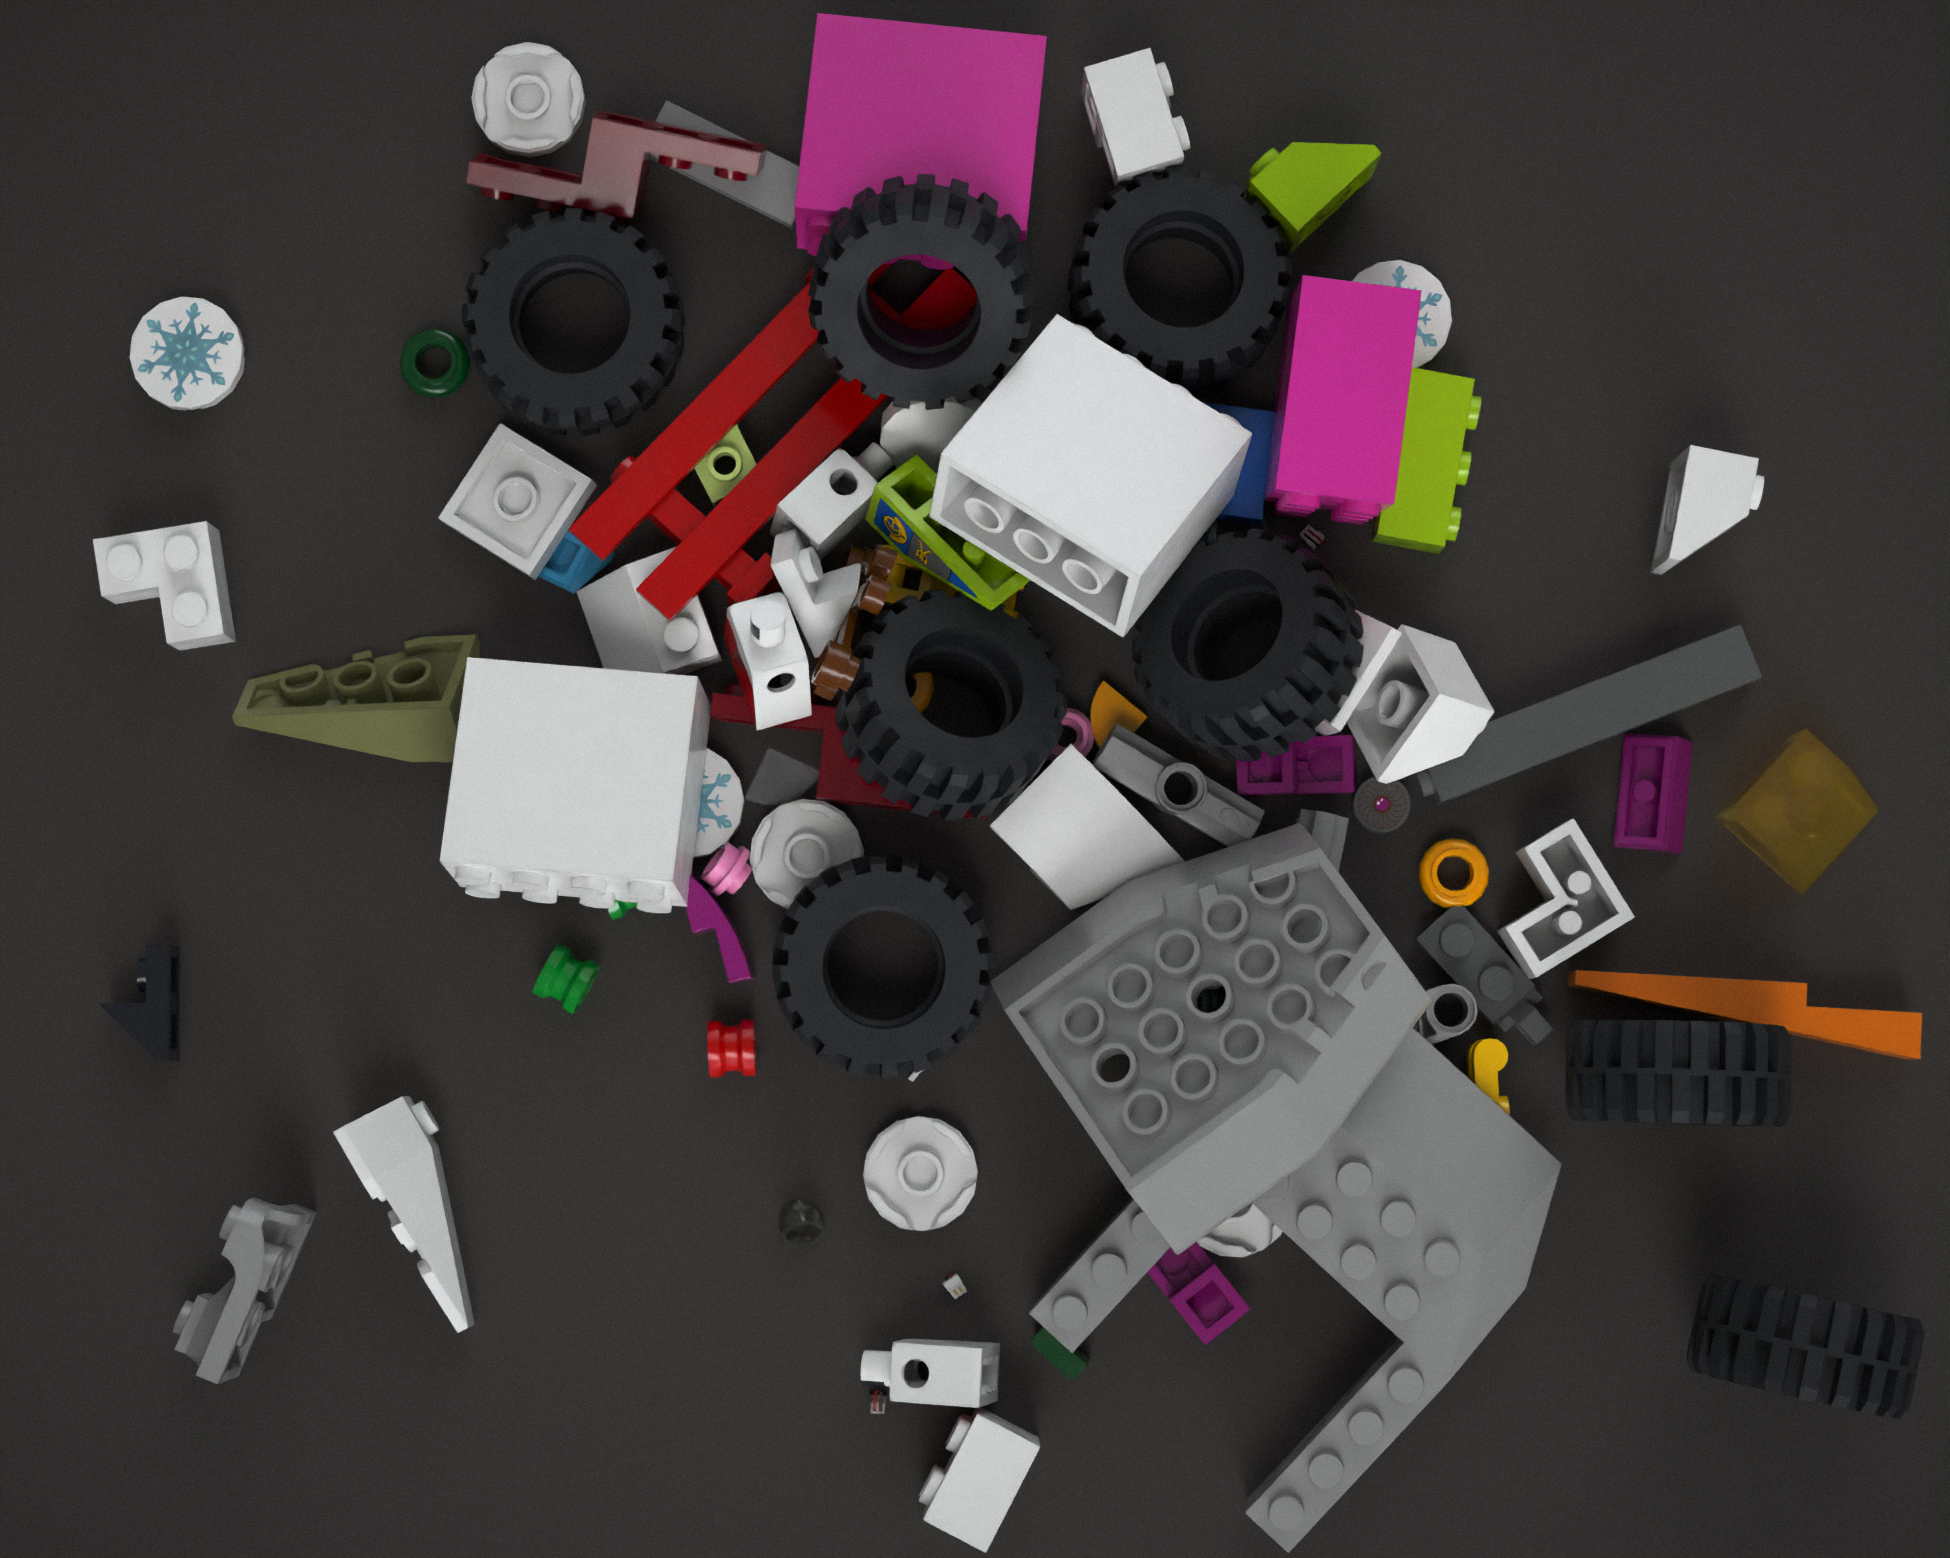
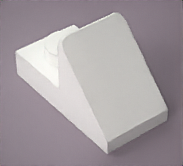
M796 528L775 535L770 565L814 657L817 658L820 657L827 642L834 640L857 595L861 564L856 563L823 574L818 554L813 547H805Z

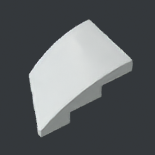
M1072 744L990 825V828L1030 866V871L1070 910L1104 899L1130 880L1185 862L1152 825Z

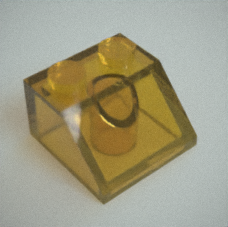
M1805 728L1792 734L1716 818L1802 895L1879 810L1849 767Z

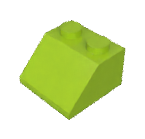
M1292 142L1280 154L1275 148H1272L1249 170L1252 176L1245 183L1248 187L1245 201L1252 205L1255 201L1261 200L1271 213L1267 224L1270 228L1275 226L1281 228L1286 240L1284 249L1290 254L1371 179L1382 153L1375 145Z

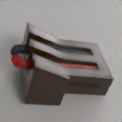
M881 1390L870 1391L871 1414H885L887 1392H882Z

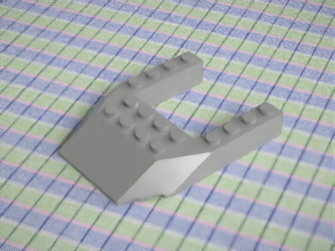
M1414 1028L1404 1038L1323 1150L1251 1202L1398 1337L1247 1499L1245 1514L1288 1553L1441 1391L1526 1289L1562 1164ZM1131 1198L1040 1296L1029 1314L1073 1353L1170 1248V1245L1135 1200Z

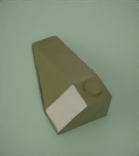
M477 634L420 637L404 641L406 651L373 658L371 650L352 654L353 662L325 671L320 666L311 664L250 679L247 681L232 718L236 726L412 763L452 762L467 657L480 658Z

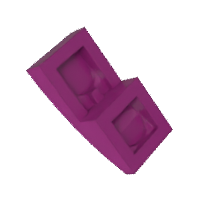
M1353 735L1314 736L1304 744L1296 740L1289 744L1291 751L1272 758L1266 752H1262L1261 759L1257 761L1240 762L1236 758L1237 795L1354 794L1357 790L1356 739Z
M690 875L686 910L692 933L700 935L716 930L730 984H738L756 979L749 955L732 920L717 899L708 892V889L694 876Z
M1197 1242L1179 1255L1170 1247L1147 1272L1205 1346L1251 1310Z

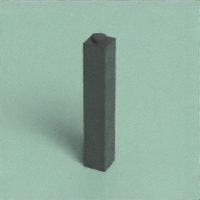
M1740 624L1487 722L1484 730L1477 735L1464 755L1412 775L1421 796L1424 798L1431 795L1435 806L1736 690L1763 677Z

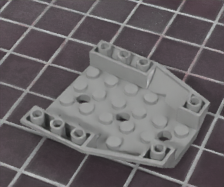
M1301 823L1126 882L991 981V985L1004 1011L1128 1193L1177 1255L1319 1154L1432 1002L1387 937ZM1314 916L1321 919L1322 929L1315 940L1309 943H1298L1293 940V927L1301 918ZM1212 985L1224 987L1226 998L1223 1005L1217 1011L1204 1013L1198 1010L1197 999L1202 990ZM1117 1054L1128 1056L1130 1069L1127 1075L1117 1082L1104 1081L1102 1068L1106 1060Z

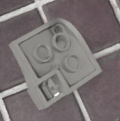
M249 1198L242 1208L236 1205L231 1207L222 1225L219 1237L227 1241L221 1255L231 1262L235 1275L215 1295L210 1293L197 1295L194 1303L187 1300L177 1317L173 1333L180 1335L174 1350L186 1354L198 1365L199 1368L196 1376L215 1384L239 1377L261 1323L273 1317L317 1212L298 1204L277 1206L257 1198Z

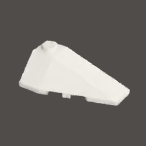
M402 1096L344 1125L333 1133L371 1198L375 1199L377 1197L381 1202L387 1200L393 1210L388 1212V1216L391 1221L392 1231L399 1242L404 1244L410 1252L417 1249L422 1258L421 1261L417 1262L419 1272L455 1330L459 1333L475 1323L440 1150L432 1135L439 1131V1126L423 1101L414 1104L410 1096Z

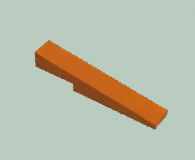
M1584 970L1568 972L1567 986L1731 1022L1785 1026L1791 1035L1906 1060L1921 1058L1922 1013L1807 1006V983Z

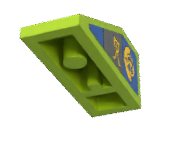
M916 454L875 485L865 520L905 560L957 591H962L964 595L992 611L1031 580L929 517L937 474Z

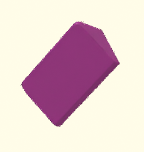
M1624 734L1613 847L1672 854L1682 853L1693 748L1690 740L1678 736Z

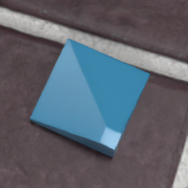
M568 529L538 577L574 594L612 561L615 553L612 552L602 562L573 536Z

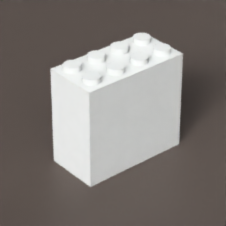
M1056 314L941 453L929 517L1124 638L1234 496L1253 433L1243 428L1232 416L1219 413L1197 400L1184 387L1178 384H1171L1148 370L1135 357L1122 354L1097 339L1086 327L1073 324Z
M467 657L440 862L460 887H466L465 893L480 898H499L500 891L523 892V899L537 903H556L557 896L580 897V904L594 908H613L615 900L637 902V909L651 913H670L672 906L686 907L689 880L692 874L711 704L698 676Z

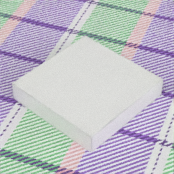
M500 423L438 519L536 580L597 484L589 477Z

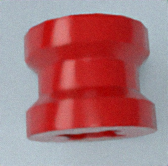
M755 1019L742 1020L737 1026H725L720 1020L708 1021L707 1049L710 1078L723 1077L727 1071H739L744 1076H757Z

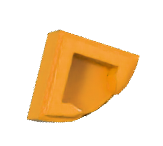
M1104 680L1095 693L1090 712L1091 727L1098 748L1101 747L1116 723L1135 733L1147 719L1143 712Z

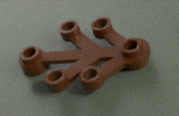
M879 543L875 548L866 545L863 549L851 544L846 551L838 569L860 563L859 588L834 640L827 642L819 657L811 683L814 684L812 688L813 694L831 701L838 688L844 691H848L861 661V659L851 655L852 649L850 648L857 614L862 609L878 615L891 587V583L886 580L894 566L897 551Z

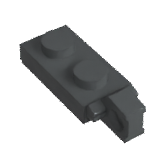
M1463 905L1448 908L1414 939L1453 984L1463 986L1472 993L1477 1003V1010L1490 1024L1495 1023L1503 1033L1514 1025L1532 1045H1537L1553 1030L1551 1025L1534 1007L1543 999L1534 988L1536 985L1527 978L1526 974Z

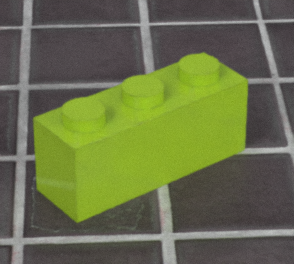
M1412 367L1394 505L1376 516L1372 542L1439 554L1445 547L1446 540H1456L1462 508L1452 506L1456 484L1466 485L1472 455L1471 452L1462 451L1466 429H1476L1482 398L1472 395L1475 379Z

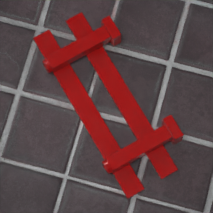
M882 264L868 279V291L880 310L894 321L911 328L929 330L950 326L966 317L975 308L977 303L975 288L952 268L945 270L902 315L897 313L870 289L892 264ZM814 266L805 278L807 285L637 459L631 455L619 464L610 477L612 485L569 527V532L602 562L646 517L678 546L636 588V592L669 622L713 578L728 590L726 593L728 607L736 603L773 594L781 587L770 565L772 557L765 553L756 562L742 548L775 515L777 505L836 451L889 397L880 393L878 399L874 400L860 393L862 382L854 378L850 383H846L840 378L707 516H704L674 489L816 344L819 330L811 327L808 313L811 301L808 293Z

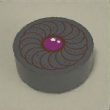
M1372 777L1357 788L1352 799V812L1358 824L1365 830L1376 834L1389 833L1399 828L1406 821L1411 808L1409 793L1398 780L1385 784L1377 781L1376 777Z

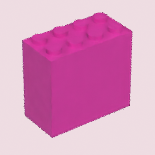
M817 13L795 199L797 249H807L809 254L816 256L823 234L829 232L832 218L841 207H848L851 210L853 198L856 194L870 187L877 195L882 192L884 180L898 176L903 178L904 185L916 184L918 174L935 175V184L950 187L952 178L969 184L968 194L978 199L981 193H987L998 201L997 216L1001 218L1005 214H1011L1020 227L1019 241L1026 242L1047 36ZM921 254L905 255L884 263L892 264L897 262L898 259L921 261L922 265L931 269L947 270L954 267V265L943 259Z
M1305 275L1301 277L1287 302L1273 409L1274 420L1264 503L1274 504L1273 514L1307 518V515H1311V512L1319 509L1331 511L1330 521L1364 525V522H1368L1369 519H1373L1374 516H1378L1379 513L1394 505L1422 290Z

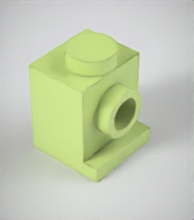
M736 425L694 469L715 508L757 464ZM722 456L732 457L736 461V467L733 472L727 475L716 472L714 466L718 458Z

